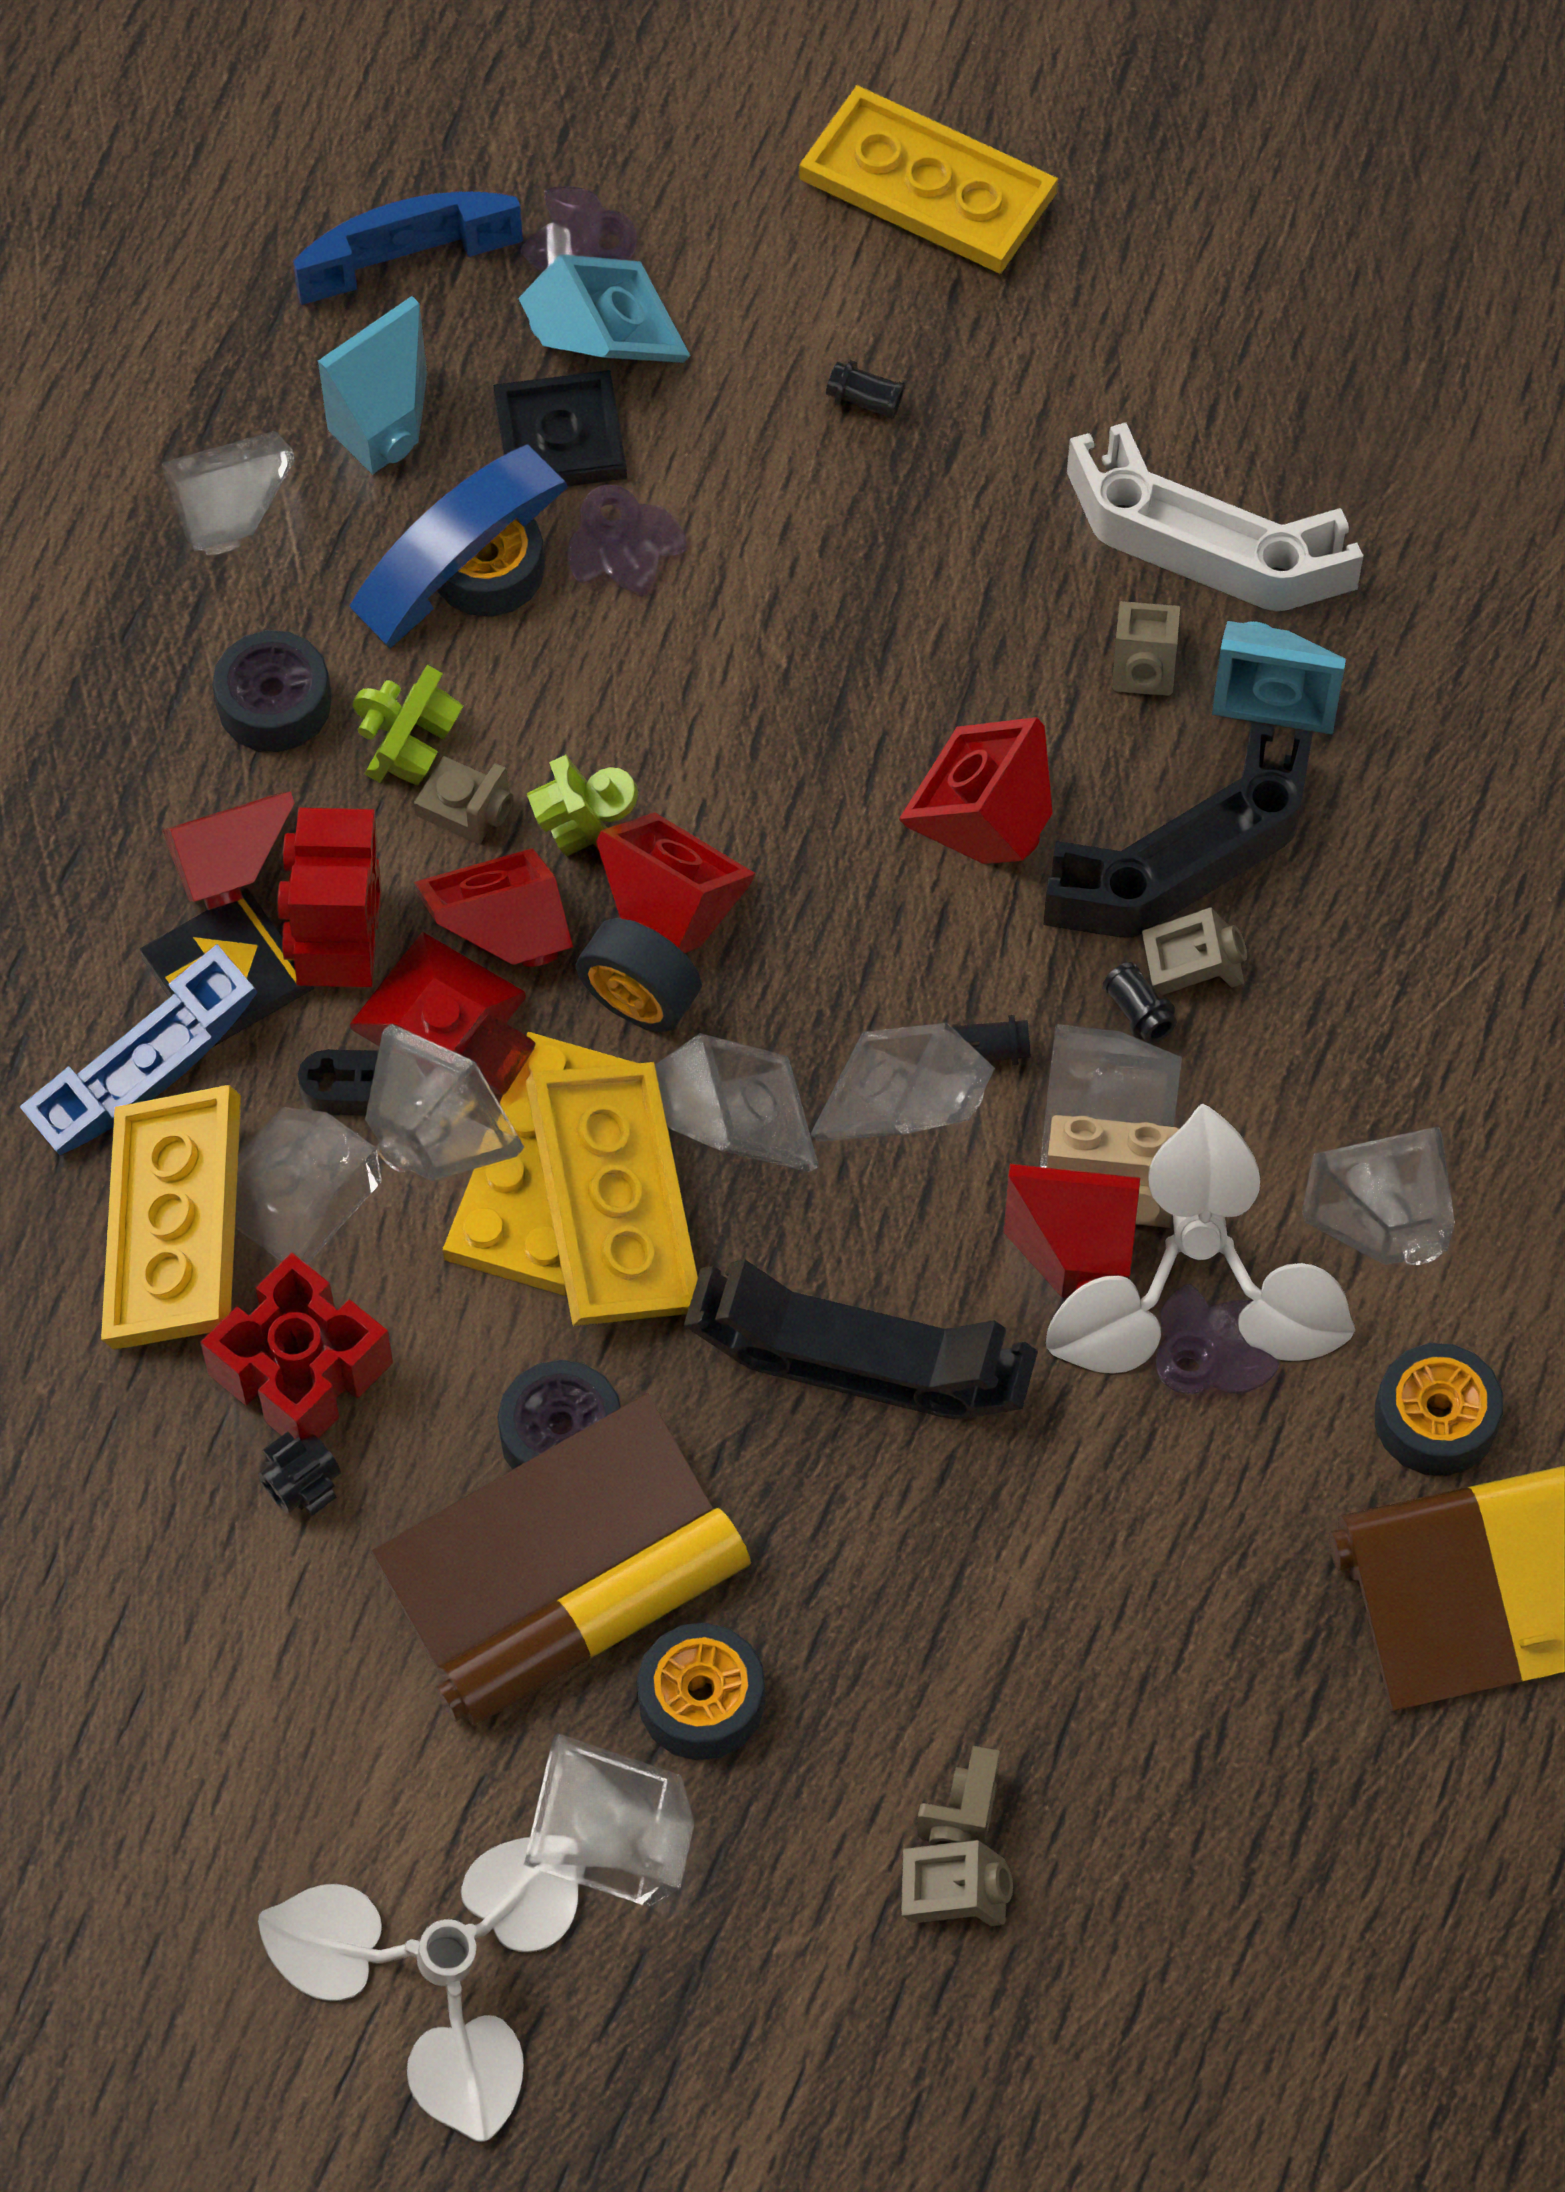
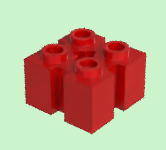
M299 807L296 833H285L283 849L284 870L291 871L289 881H280L278 916L279 919L290 920V922H285L283 927L284 960H294L297 986H373L376 956L375 936L379 925L382 895L379 859L376 857L377 831L375 809Z
M291 1252L256 1287L259 1306L250 1315L236 1306L200 1343L209 1376L245 1406L258 1395L265 1422L281 1436L288 1431L294 1439L299 1437L303 1441L311 1434L319 1438L339 1418L336 1398L345 1389L358 1399L393 1364L388 1330L350 1299L337 1310L334 1307L330 1283Z

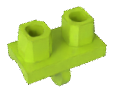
M426 665L402 706L396 701L401 688L393 681L386 680L380 691L366 688L358 692L353 701V708L363 719L358 728L359 734L366 739L372 740L379 729L388 731L364 773L366 776L380 783L386 773L390 772L415 785L420 784L438 751L409 735L414 725L417 724L444 740L463 708V705L456 699L436 687L443 673Z
M564 755L549 762L555 780L528 792L527 796L538 824L545 832L551 830L559 849L567 857L592 844L598 849L596 840L600 831L607 828L603 821L614 822L630 814L637 803L639 794L636 783L626 771L620 768H605L592 775L587 781L568 756Z

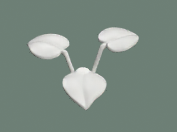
M1201 1104L1188 1121L1161 1146L1149 1168V1189L1156 1202L1165 1211L1173 1215L1174 1235L1165 1240L1166 1250L1148 1293L1140 1299L1139 1292L1134 1283L1123 1276H1105L1082 1285L1065 1300L1055 1313L1047 1331L1046 1347L1052 1355L1100 1373L1115 1374L1127 1372L1144 1364L1154 1354L1161 1337L1159 1321L1148 1310L1157 1304L1179 1252H1183L1185 1255L1197 1260L1209 1259L1218 1252L1224 1254L1244 1293L1254 1300L1239 1315L1240 1333L1252 1348L1265 1356L1284 1361H1301L1321 1357L1349 1341L1355 1332V1325L1350 1315L1346 1295L1340 1284L1325 1270L1314 1265L1304 1263L1285 1265L1275 1269L1265 1278L1262 1290L1254 1285L1234 1249L1233 1239L1227 1236L1225 1217H1236L1245 1213L1256 1200L1260 1188L1258 1165L1250 1148L1237 1130L1216 1111L1205 1104Z
M534 1836L500 1844L479 1856L467 1871L461 1888V1897L465 1907L475 1916L484 1919L477 1925L468 1924L465 1926L456 1920H440L425 1930L420 1941L411 1939L403 1945L384 1950H375L373 1948L380 1938L382 1929L381 1918L376 1907L365 1894L355 1888L346 1885L328 1884L307 1889L279 1905L263 1910L258 1919L261 1938L269 1958L282 1976L302 1993L324 2001H341L353 1998L361 1993L368 1979V1962L382 1964L410 1956L416 1957L418 1968L425 1979L435 1985L446 1986L452 2028H433L417 2040L407 2065V2078L410 2090L419 2106L435 2120L457 2130L476 2142L488 2141L504 2125L516 2104L523 2078V2055L516 2035L501 2018L486 2015L473 2019L466 2025L464 2024L460 1982L471 1970L476 1953L475 1939L485 1936L492 1929L503 1946L516 1952L526 1953L544 1950L554 1945L564 1936L574 1919L578 1903L577 1871L579 1845L575 1840L569 1838Z

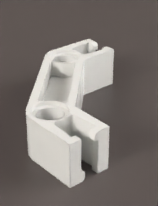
M1127 423L1110 427L1108 454L1102 456V461L1106 469L1112 470L1106 473H1101L1089 454V449L1095 446L1091 434L1070 438L1067 474L1094 534L1106 545L1272 611L1293 609L1358 589L1363 554L1357 543L1347 545L1346 551L1342 552L1344 537L1349 532V526L1341 508L1280 525L1148 472ZM1124 505L1129 506L1130 508H1120L1116 506ZM1271 568H1282L1286 571H1276Z

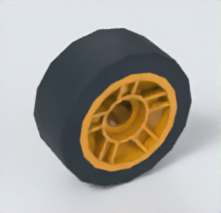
M516 519L512 521L447 580L437 592L454 608L469 615L489 617L513 612L530 601L542 584L545 568L544 543L538 522L533 519L523 527Z
M613 918L604 921L582 951L576 963L579 979L590 994L603 1006L643 1029L661 1033L675 1029L702 988L699 972L686 954L673 942L655 930L632 920Z
M1427 1343L1406 1350L1388 1366L1379 1386L1375 1402V1428L1384 1448L1401 1465L1425 1475L1449 1476L1472 1468L1488 1454L1503 1416V1391L1494 1371L1477 1354L1454 1344ZM1427 1403H1430L1433 1408L1441 1410L1449 1407L1451 1409L1450 1414L1445 1417H1436L1428 1411Z
M710 1623L682 1625L660 1636L643 1657L637 1676L640 1718L652 1739L671 1754L692 1760L721 1758L742 1747L759 1728L765 1708L763 1665L751 1644L733 1630ZM706 1683L712 1684L713 1695L706 1700H696L688 1692V1689L695 1691L704 1688Z

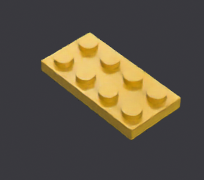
M856 85L799 164V180L999 274L1003 272L1055 197L1058 188V178Z
M527 1032L444 1244V1261L563 1296L567 1295L525 1081L532 1072L636 1064V1062Z
M654 1062L532 1072L525 1082L573 1326L687 1314L698 1277Z
M230 1085L115 1107L101 1340L113 1350L210 1333L231 1312L241 1095Z

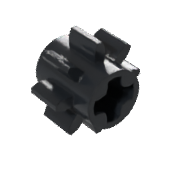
M287 1431L262 1450L268 1458L265 1460L268 1467L258 1473V1477L267 1493L285 1513L288 1514L296 1507H299L301 1510L305 1508L313 1516L337 1498L332 1490L335 1487L332 1480L341 1474V1469L328 1448L315 1435L311 1434L301 1441L299 1437L294 1439Z

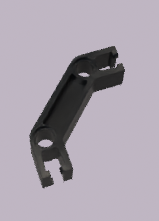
M1251 723L1242 778L1122 851L1056 841L1052 875L1049 876L1046 891L1043 925L1120 938L1135 937L1142 934L1143 930L1155 927L1284 848L1293 840L1297 830L1313 732L1295 731L1292 755L1285 754L1283 765L1285 770L1291 772L1284 773L1275 769L1264 770L1260 768L1263 765L1266 741L1273 742L1274 728L1269 725ZM1271 806L1277 808L1279 811L1266 812L1259 809L1258 807ZM1062 883L1080 888L1062 887ZM1119 892H1130L1138 897L1135 899H1123L1116 894Z
M746 1259L731 1262L727 1266L725 1275L728 1276V1279L721 1275V1271L715 1266L701 1268L683 1326L749 1369L950 1419H965L1023 1409L1038 1350L1025 1341L1014 1343L1012 1348L1002 1349L1007 1328L995 1320L944 1329L793 1292Z

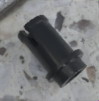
M850 360L847 364L837 361L828 380L826 395L835 398L836 405L842 406L846 401L885 415L886 418L894 419L903 399L905 384L858 369L856 361Z
M1133 962L1123 963L1107 975L1103 982V989L1112 996L1131 1021L1130 1032L1135 1038L1144 1039L1147 1043L1151 1044L1164 1039L1173 1031L1177 1024V1019L1174 1017V1005L1168 999H1160L1140 973V969L1136 964H1133Z
M1008 1015L1009 1022L959 1026L958 1024H952L953 1044L979 1042V1044L954 1046L955 1065L1012 1059V1065H1019L1018 1059L1031 1058L1028 1020L1015 1021V1015Z

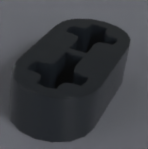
M332 1049L316 1051L305 1058L300 1064L298 1071L302 1100L314 1112L325 1115H401L412 1109L420 1095L417 1066L411 1058L395 1051ZM324 1073H335L336 1082H333L331 1091L323 1092L319 1089L318 1083L322 1082ZM389 1074L399 1076L400 1083H397L393 1093L383 1092L382 1084H385Z

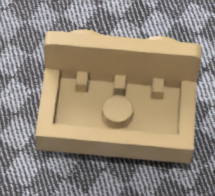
M1055 1115L1052 1117L1047 1168L1139 1177L1141 1180L1136 1224L1170 1228L1172 1214L1165 1211L1152 1197L1149 1189L1148 1173L1155 1154L1179 1129L1176 1127L1159 1126L1154 1123H1129L1094 1119L1088 1116Z

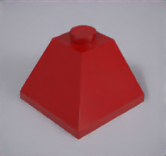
M1038 717L958 726L899 820L907 828L982 864L1024 861L1038 846L1040 833L1053 814L1045 725Z
M291 791L277 793L162 830L189 901L195 902L204 899L207 910L243 899L240 887L255 882L295 804Z
M655 812L603 829L596 840L620 918L635 921L655 930L673 942L684 954L703 945L748 889L756 875L755 872Z
M533 848L414 882L418 896L437 924L512 965L522 962V965L525 967L541 966L556 960L559 957V951L573 948L556 878Z
M422 931L351 1021L350 1029L386 1051L405 1054L412 1059L419 1071L454 1091L525 1000L526 993Z
M1010 1164L1004 1234L1063 1298H1068L1082 1285L1097 1278L1123 1276L1130 1280L1141 1178Z

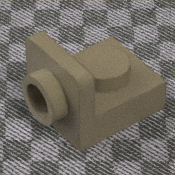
M1120 601L1112 680L1114 691L1165 696L1172 694L1180 606Z
M443 756L414 802L415 816L480 845L492 825L495 827L501 826L511 809L513 794L509 792L507 768L494 763L486 775Z
M1212 907L1142 931L1152 986L1161 995L1220 976L1231 988L1244 984L1240 962L1247 960V949L1242 934L1236 925L1229 926Z
M977 1746L972 1747L969 1768L956 1767L950 1796V1808L920 1804L917 1817L918 1838L929 1840L930 1846L979 1840L986 1845L999 1777L1000 1750Z
M979 1840L903 1849V1917L912 1923L976 1916L989 1926L1005 1924L1006 1903L1012 1898L1013 1880L1011 1871L1003 1857Z

